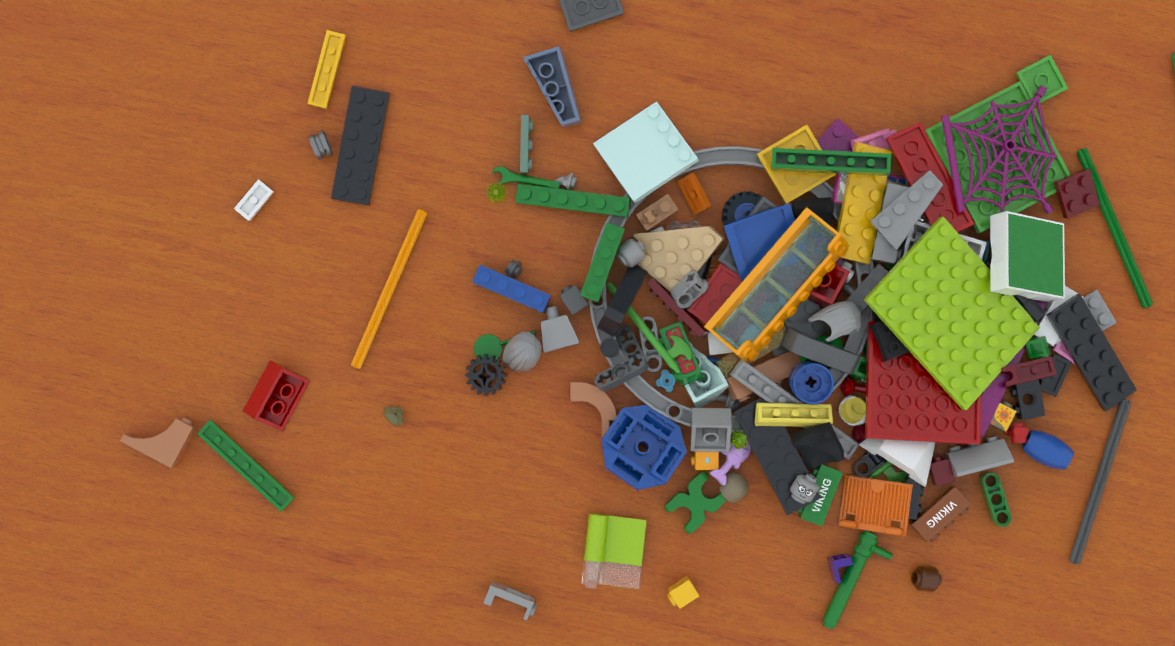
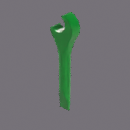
M502 166L496 167L492 171V174L497 171L502 174L503 177L499 182L500 184L520 182L559 189L560 185L558 181L519 175Z

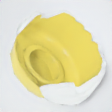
M852 395L845 397L838 408L841 419L852 426L865 423L866 402Z

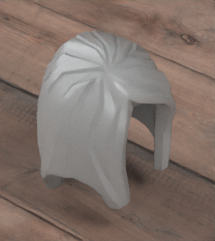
M844 301L825 307L808 318V322L825 321L830 326L832 332L831 336L825 340L830 342L842 335L858 332L861 326V312L855 303Z
M520 332L510 339L505 346L502 359L504 365H507L509 369L516 372L530 371L541 357V343L530 332Z

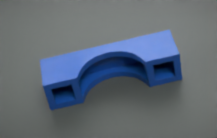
M479 265L472 281L474 284L541 313H544L551 295L482 265Z

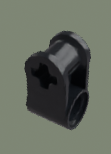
M866 450L862 456L853 462L852 472L856 476L866 477L888 460L878 454L873 455ZM860 463H864L866 470L860 474L857 467Z

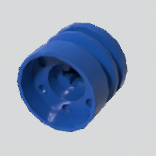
M804 361L798 363L792 369L789 375V386L793 394L801 401L808 404H818L824 402L831 395L834 380L831 372L823 365L815 361ZM809 377L814 380V382H811V386L805 383V381L809 380Z

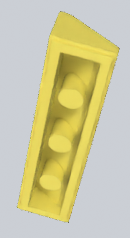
M756 404L755 426L814 427L828 422L833 424L831 404Z

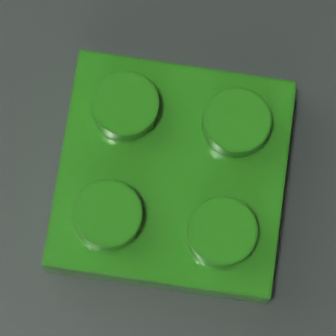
M1051 55L1015 73L1018 80L1022 82L1030 99L1036 96L1035 93L1040 86H1044L1047 89L1043 97L1039 98L1040 103L1068 89Z

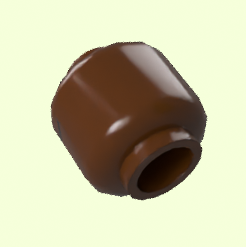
M919 566L912 572L911 581L917 590L933 592L941 585L942 577L935 567Z

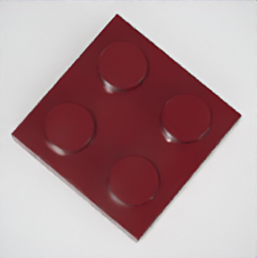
M1090 169L1081 170L1054 182L1064 218H1070L1100 205Z

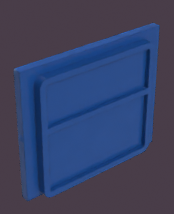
M790 203L724 225L732 251L731 254L733 255L741 281L750 274L795 221ZM801 241L796 248L806 256ZM792 252L778 268L802 259Z

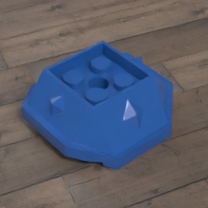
M648 405L622 408L601 439L605 469L636 490L665 485L687 453L680 426ZM638 444H643L646 447V452H640L637 447Z

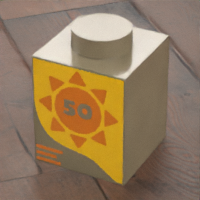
M1002 401V403H999L989 425L1007 432L1017 411L1012 409L1013 405Z

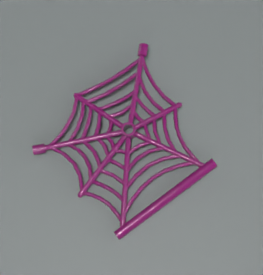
M1044 86L1038 88L1035 97L1018 104L1000 105L995 104V101L992 100L990 109L981 117L970 122L951 123L949 115L941 116L958 212L966 211V202L979 200L990 202L998 206L1000 212H1003L1006 205L1019 198H1033L1041 201L1046 214L1053 211L1049 202L1045 201V181L1048 169L1053 160L1057 158V155L1054 153L1041 111L1039 98H1042L1047 90ZM1032 102L1028 109L1016 114H999L997 107L1013 108ZM1036 103L1042 129L1051 153L1046 152L1039 135L1034 113ZM993 110L995 116L984 126L974 130L962 127L982 120ZM1030 113L1042 151L1035 149L1028 132L1026 119ZM1024 114L1020 122H1001L1000 117L1010 118ZM995 120L997 121L998 125L992 131L985 134L978 133V131L990 126ZM1003 125H1018L1015 131L1005 132ZM1023 125L1032 149L1026 148L1022 140L1020 129ZM951 127L955 128L960 135L970 162V182L964 199ZM999 128L1000 133L998 135L988 137V135L994 133ZM961 131L967 133L978 154L979 179L973 187L972 156ZM1017 134L1022 147L1016 146L1014 141ZM972 135L980 138L986 150L987 169L983 175L981 153ZM1006 135H1011L1009 140H1007ZM1002 136L1003 142L996 139ZM984 140L989 141L993 149L995 159L991 164L989 149ZM994 144L999 145L1000 153L998 155ZM1013 150L1019 151L1017 156L1015 155ZM1023 152L1030 153L1022 166L1019 161L1020 155ZM1009 154L1011 155L1014 161L1008 162ZM1036 154L1038 156L1028 174L1025 167L1032 155ZM1003 155H1004V162H1003L1002 160H1000V158H1001ZM1045 156L1039 164L1033 182L1030 177L1040 157ZM1049 157L1051 159L1043 175L1040 193L1036 187L1038 175L1042 165ZM997 162L1003 165V172L993 169ZM1010 164H1017L1018 166L1008 169ZM1013 170H1021L1024 175L1015 176L1007 180V173ZM990 171L1003 175L1002 182L993 178H987L986 176ZM1024 179L1030 184V186L1015 185L1006 191V184L1014 180ZM983 180L995 182L1002 186L1001 193L990 188L979 187ZM1016 188L1033 189L1037 197L1033 195H1018L1005 202V196ZM976 190H984L1000 196L1001 199L999 204L988 198L970 197Z

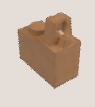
M667 194L636 214L635 217L644 231L648 232L678 212L679 209Z

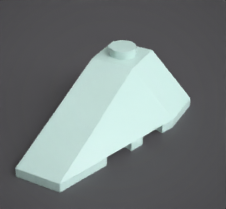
M690 343L703 378L684 385L695 407L701 408L714 401L729 385L721 370Z

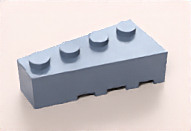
M558 46L523 57L561 126L566 128L583 123L562 48Z

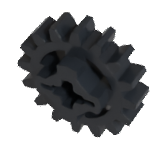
M484 354L483 359L480 355L476 357V360L472 359L470 361L472 366L468 365L466 367L470 372L465 374V377L470 378L466 383H472L473 385L471 390L478 389V395L483 391L485 396L489 395V391L492 395L496 393V389L500 391L502 389L500 384L506 383L503 377L507 376V373L503 372L506 366H500L502 360L495 361V355L489 358L488 354ZM482 363L481 369L475 371L477 365ZM485 371H486V374L490 375V377H488L487 379H486V376L483 375V373H484ZM498 379L496 384L491 386L492 380Z

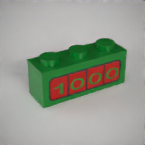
M681 322L660 329L661 336L658 339L663 347H666L667 351L674 346V342L670 338V336L674 335L682 338L689 345L692 352V359L690 361L683 355L674 358L680 370V373L672 371L675 381H680L681 385L684 386L702 379L703 375Z

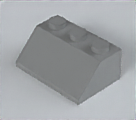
M998 436L988 437L986 442H982L979 445L968 444L967 447L963 448L958 445L950 447L948 452H944L945 457L950 460L953 475L956 477L1014 462L1005 440L998 438Z

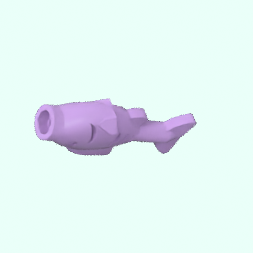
M745 434L730 441L729 452H721L726 456V462L720 470L709 472L722 486L726 485V473L732 466L738 469L740 463L748 458L751 446Z

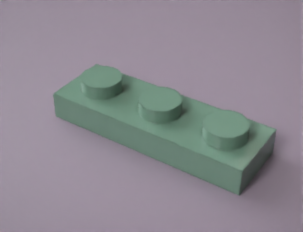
M521 115L520 174H528V170H532V158H529V151H532L533 139H529V132H533V120H529V115Z

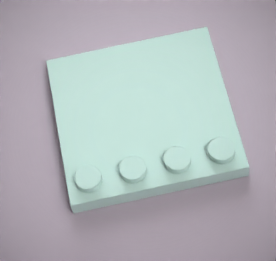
M657 101L593 143L634 204L699 161Z

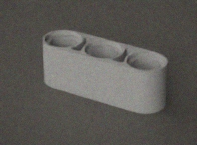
M651 317L642 318L643 321L649 320L652 322L651 332L658 339L655 320ZM639 329L642 351L647 362L650 358H656L659 362L657 368L651 369L648 366L647 370L656 372L662 366L661 355L655 348L648 350L645 347L647 338Z

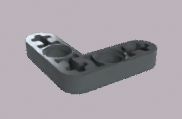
M628 325L620 326L616 332V337L626 359L596 375L594 382L601 391H609L644 373L648 368V362L637 337ZM626 332L629 340L627 341L624 338V333ZM636 346V350L633 353L627 352L629 347ZM635 358H638L640 361V366L638 367ZM621 369H625V374L621 377H618L617 372Z

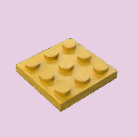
M808 125L803 126L756 154L785 204L836 175L834 173L771 170L772 148L822 150Z

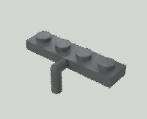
M878 264L856 290L850 284L845 283L843 290L850 295L846 301L855 303L862 314L869 306L864 299L889 272Z

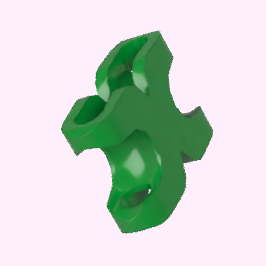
M705 470L699 472L688 482L689 494L678 492L664 506L666 512H673L679 507H687L690 510L691 518L684 526V531L687 534H691L704 523V510L715 512L727 501L721 492L712 498L703 496L701 487L708 479V473Z

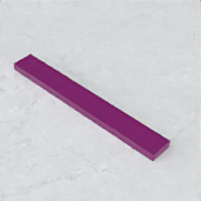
M1034 300L1043 310L1045 309L1047 302ZM1026 344L1006 366L1019 363L1026 349ZM998 374L981 393V437L984 436L1004 395L1006 388H1003L1002 385L1009 381L1008 374Z

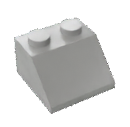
M692 408L690 451L729 452L732 428L731 408Z

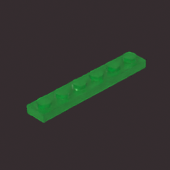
M518 184L515 203L628 218L631 198Z
M212 419L197 433L280 512L293 501L295 497Z

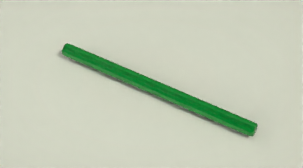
M1087 148L1078 150L1077 155L1083 169H1090L1100 209L1143 308H1148L1153 305V301Z

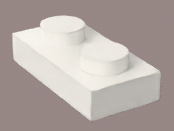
M258 179L234 209L248 221H251L274 191Z

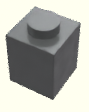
M568 285L561 290L563 294L560 297L572 315L589 305L585 298L580 296L581 292L576 285L573 287Z

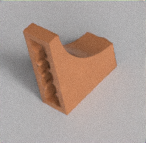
M183 416L182 419L176 418L167 430L157 436L140 438L130 434H123L120 441L169 468H174L197 426L192 424V420Z

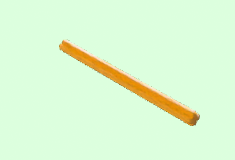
M418 209L352 360V367L357 369L362 367L425 221L426 211Z

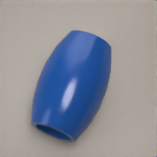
M1031 430L1027 434V442L1022 444V450L1029 457L1044 466L1054 469L1065 470L1074 454V451L1061 439L1037 430Z

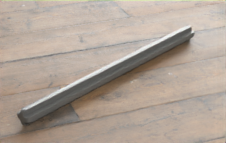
M1123 399L1119 403L1069 558L1071 563L1080 564L1132 404L1129 400Z

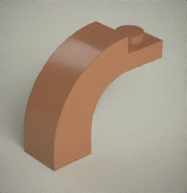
M570 382L571 402H589L599 410L602 420L603 438L611 426L609 420H615L617 417L611 399L604 391L599 390L598 387L592 384Z

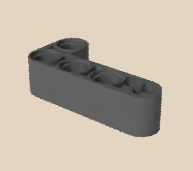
M792 327L787 328L780 344L795 354L852 375L860 359V356L810 337Z

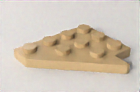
M711 226L643 232L633 235L645 246L643 251L645 257L638 265L648 271L654 279L670 292L673 286L679 283L688 272L692 270L699 272L725 239Z

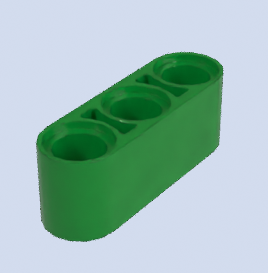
M983 472L979 477V484L990 519L995 525L1006 527L1010 524L1012 518L1000 478L995 473ZM991 475L993 483L987 486L985 480L987 476ZM994 494L999 496V501L996 504L991 502V497ZM1003 512L1005 519L1002 522H998L997 515Z

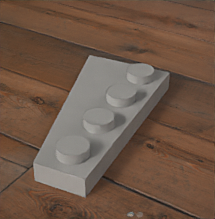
M929 170L871 220L870 223L897 251L943 184Z

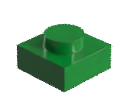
M1045 336L1031 338L1026 343L1030 359L1043 358L1050 355Z

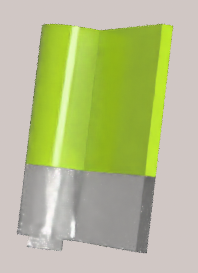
M589 513L581 583L585 584L586 588H596V585L601 584L633 589L640 588L647 520Z

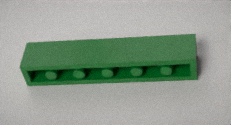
M772 148L771 170L889 176L891 154Z

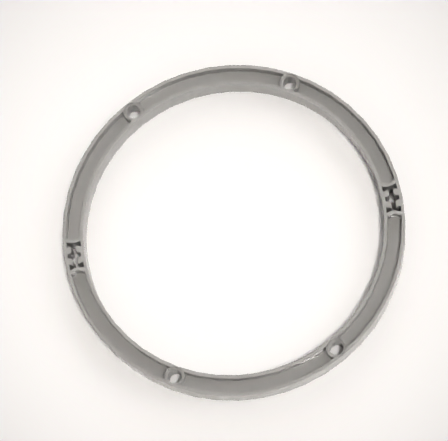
M730 146L694 151L699 161L673 179L689 172L716 166H744L766 171L756 155L763 150ZM825 181L809 190L808 193L814 198L831 197L832 199L834 189ZM627 193L623 196V197L630 198ZM647 195L635 204L631 199L628 218L617 216H609L607 218L596 242L592 261L596 253L598 244L600 242L601 236L603 234L604 228L606 226V223L608 222L623 228L624 224L632 215L634 210L649 195ZM833 203L834 212L832 218L838 226L842 204ZM870 260V264L852 261L853 270L855 271V290L862 283L861 275H869L874 270L872 260ZM606 282L601 293L603 303L600 306H595L589 300L591 319L600 346L605 339L612 338L616 340L615 336L613 337L597 329L607 309ZM869 306L861 314V326L858 332L847 335L843 344V349L860 355L867 339L868 322H872L873 318L872 309ZM621 348L616 356L606 357L611 367L626 359ZM829 366L828 370L831 372L834 380V391L848 373ZM625 369L619 370V371L617 372V376H618V377L623 376V375L625 374L626 370H625ZM640 375L624 382V385L636 397L653 410L671 420L691 427V408L665 397L651 387ZM671 406L679 408V414L675 417L669 414ZM731 415V433H744L735 415Z

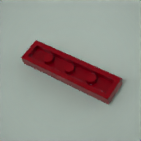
M650 279L647 283L650 287V292L654 296L660 297L664 301L663 305L668 310H673L677 314L676 318L681 323H686L690 327L689 331L695 337L705 338L710 333L693 314L688 312L687 308H680L677 305L670 291L656 279Z

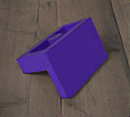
M846 553L827 557L832 580L836 584L841 583L838 568L853 565L852 558Z

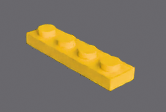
M326 31L308 105L327 109L346 39L345 34Z

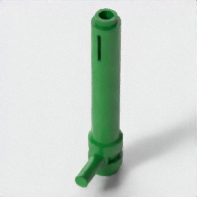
M864 530L863 534L860 533L858 538L860 540L858 544H855L853 548L854 553L851 557L853 565L847 566L843 574L841 583H839L823 617V626L832 630L837 626L868 558H871L872 553L888 560L892 558L893 553L876 546L878 543L877 535L867 530Z

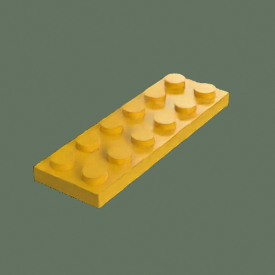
M859 142L854 143L853 152L889 153L892 157L890 150ZM848 174L837 226V232L850 245L848 252L842 259L870 264L877 230L870 222L880 214L887 176Z

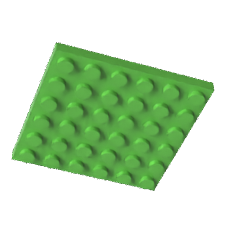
M1019 81L951 116L949 119L951 123L970 122L986 113L991 107L992 100L995 101V104L1011 105L1027 101L1030 97L1022 82ZM1032 102L1013 108L997 107L999 114H1016L1028 109ZM1034 107L1040 138L1046 152L1051 153L1042 129L1039 114ZM993 110L982 120L962 127L974 130L984 126L995 116ZM1030 113L1026 119L1028 132L1035 149L1042 151ZM1024 114L1010 118L1000 117L1001 122H1020ZM995 120L990 126L978 131V133L985 134L992 131L998 125L997 121ZM940 122L926 129L925 132L952 180L943 125ZM1003 125L1005 132L1015 131L1018 125ZM1023 125L1020 129L1022 140L1026 148L1032 149ZM951 127L964 199L970 182V162L960 135L955 128ZM999 128L994 133L988 135V137L998 135L1000 133ZM961 131L972 156L973 187L979 179L978 154L967 133ZM1048 131L1047 134L1057 158L1053 160L1048 169L1045 181V198L1056 192L1055 181L1071 175ZM1017 134L1014 141L1016 146L1022 147ZM972 135L981 153L983 175L987 169L986 150L980 138ZM1006 135L1007 140L1010 139L1011 135ZM1002 136L996 139L1003 142ZM984 140L989 149L991 164L995 159L993 149L989 141ZM994 144L998 155L1000 153L999 145ZM1013 150V152L1017 156L1019 151ZM1023 152L1020 155L1019 161L1022 166L1030 153ZM1010 154L1008 157V162L1014 161ZM1033 154L1027 162L1025 170L1028 174L1038 156L1036 154ZM1004 155L1000 158V160H1002L1003 162H1004ZM1041 156L1034 167V170L1030 177L1033 182L1039 164L1045 156ZM1049 157L1042 165L1038 175L1036 187L1040 193L1043 175L1051 159ZM997 162L993 169L1003 172V165ZM1010 164L1008 169L1018 166L1017 164ZM1013 170L1007 173V180L1015 176L1024 175L1021 170ZM990 171L986 177L1002 182L1003 175ZM1024 179L1014 180L1006 184V191L1015 185L1030 186V184ZM983 180L979 187L990 188L1001 193L1002 186L995 182ZM1016 188L1005 196V202L1018 195H1033L1036 197L1037 195L1033 189ZM976 190L970 197L988 198L999 204L1001 199L1000 196L984 190ZM1019 198L1006 205L1003 212L1018 213L1039 202V200ZM979 200L965 203V207L974 222L973 226L977 234L990 228L991 215L1001 213L998 206L987 201Z

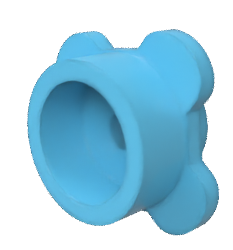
M662 370L660 378L656 380V385L665 388L667 392H671L676 381L668 370Z

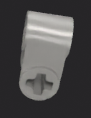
M692 270L679 283L673 286L671 296L680 308H687L700 295L706 292L709 283L705 279H701L697 271Z

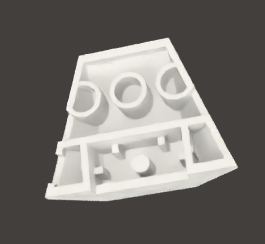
M865 439L859 444V446L873 455L878 454L910 474L909 477L926 487L935 442Z

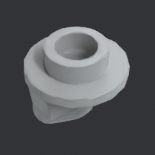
M572 172L554 181L560 182L559 186L564 185L567 190H571V188L576 186L577 177H574Z
M729 392L728 395L720 394L714 400L725 402V408H731V411L736 410L741 404L739 399L732 401Z

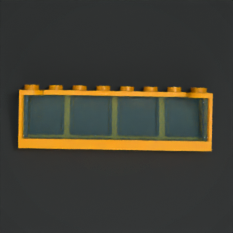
M806 207L704 327L746 363L754 361L760 349L770 343L773 334L782 329L785 320L795 314L798 305L807 300L810 291L820 285L823 276L833 270L835 262L840 257L845 256L850 245L840 233Z

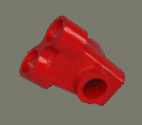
M1012 423L1013 427L1009 426L1007 432L1003 431L1004 435L1011 436V443L1027 442L1028 429L1024 426V423Z

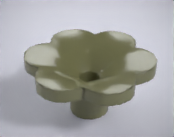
M391 406L384 408L385 418L394 426L404 424L403 409L401 407L395 408Z

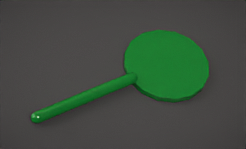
M531 331L530 333L534 335L536 331ZM482 335L475 342L474 353L476 356L480 355L482 359L484 354H488L489 358L495 355V360H497L502 353V345L507 344L510 339L500 342L494 335Z

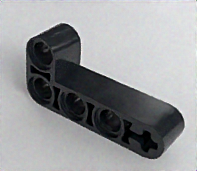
M637 265L628 267L597 329L613 337L615 336L648 271Z

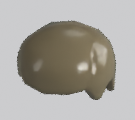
M728 472L726 474V485H721L719 490L726 500L737 503L747 495L749 487L743 475L737 472Z

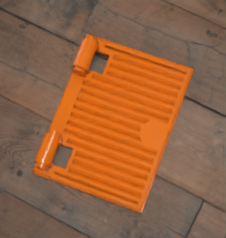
M844 475L838 526L907 536L913 484ZM847 514L855 515V521L846 520ZM892 521L901 522L900 528L891 527Z

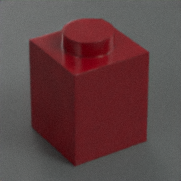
M943 456L933 457L929 470L933 485L939 486L954 482L955 479L950 460L943 458Z

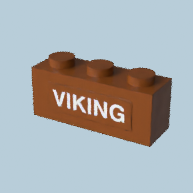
M951 485L925 508L920 516L917 515V520L913 519L909 524L924 541L928 542L930 540L932 542L940 535L938 532L943 528H949L954 523L953 519L958 515L962 516L968 511L970 502L955 486Z

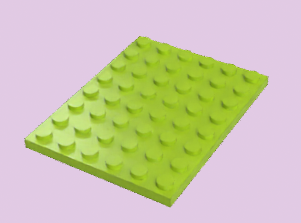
M939 217L864 299L869 307L962 410H967L1002 371L1001 368L1006 367L1040 328L1013 296L991 292L990 269L944 217Z

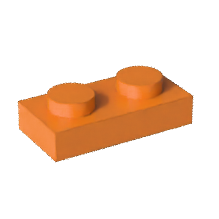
M694 172L677 181L694 216L711 207Z

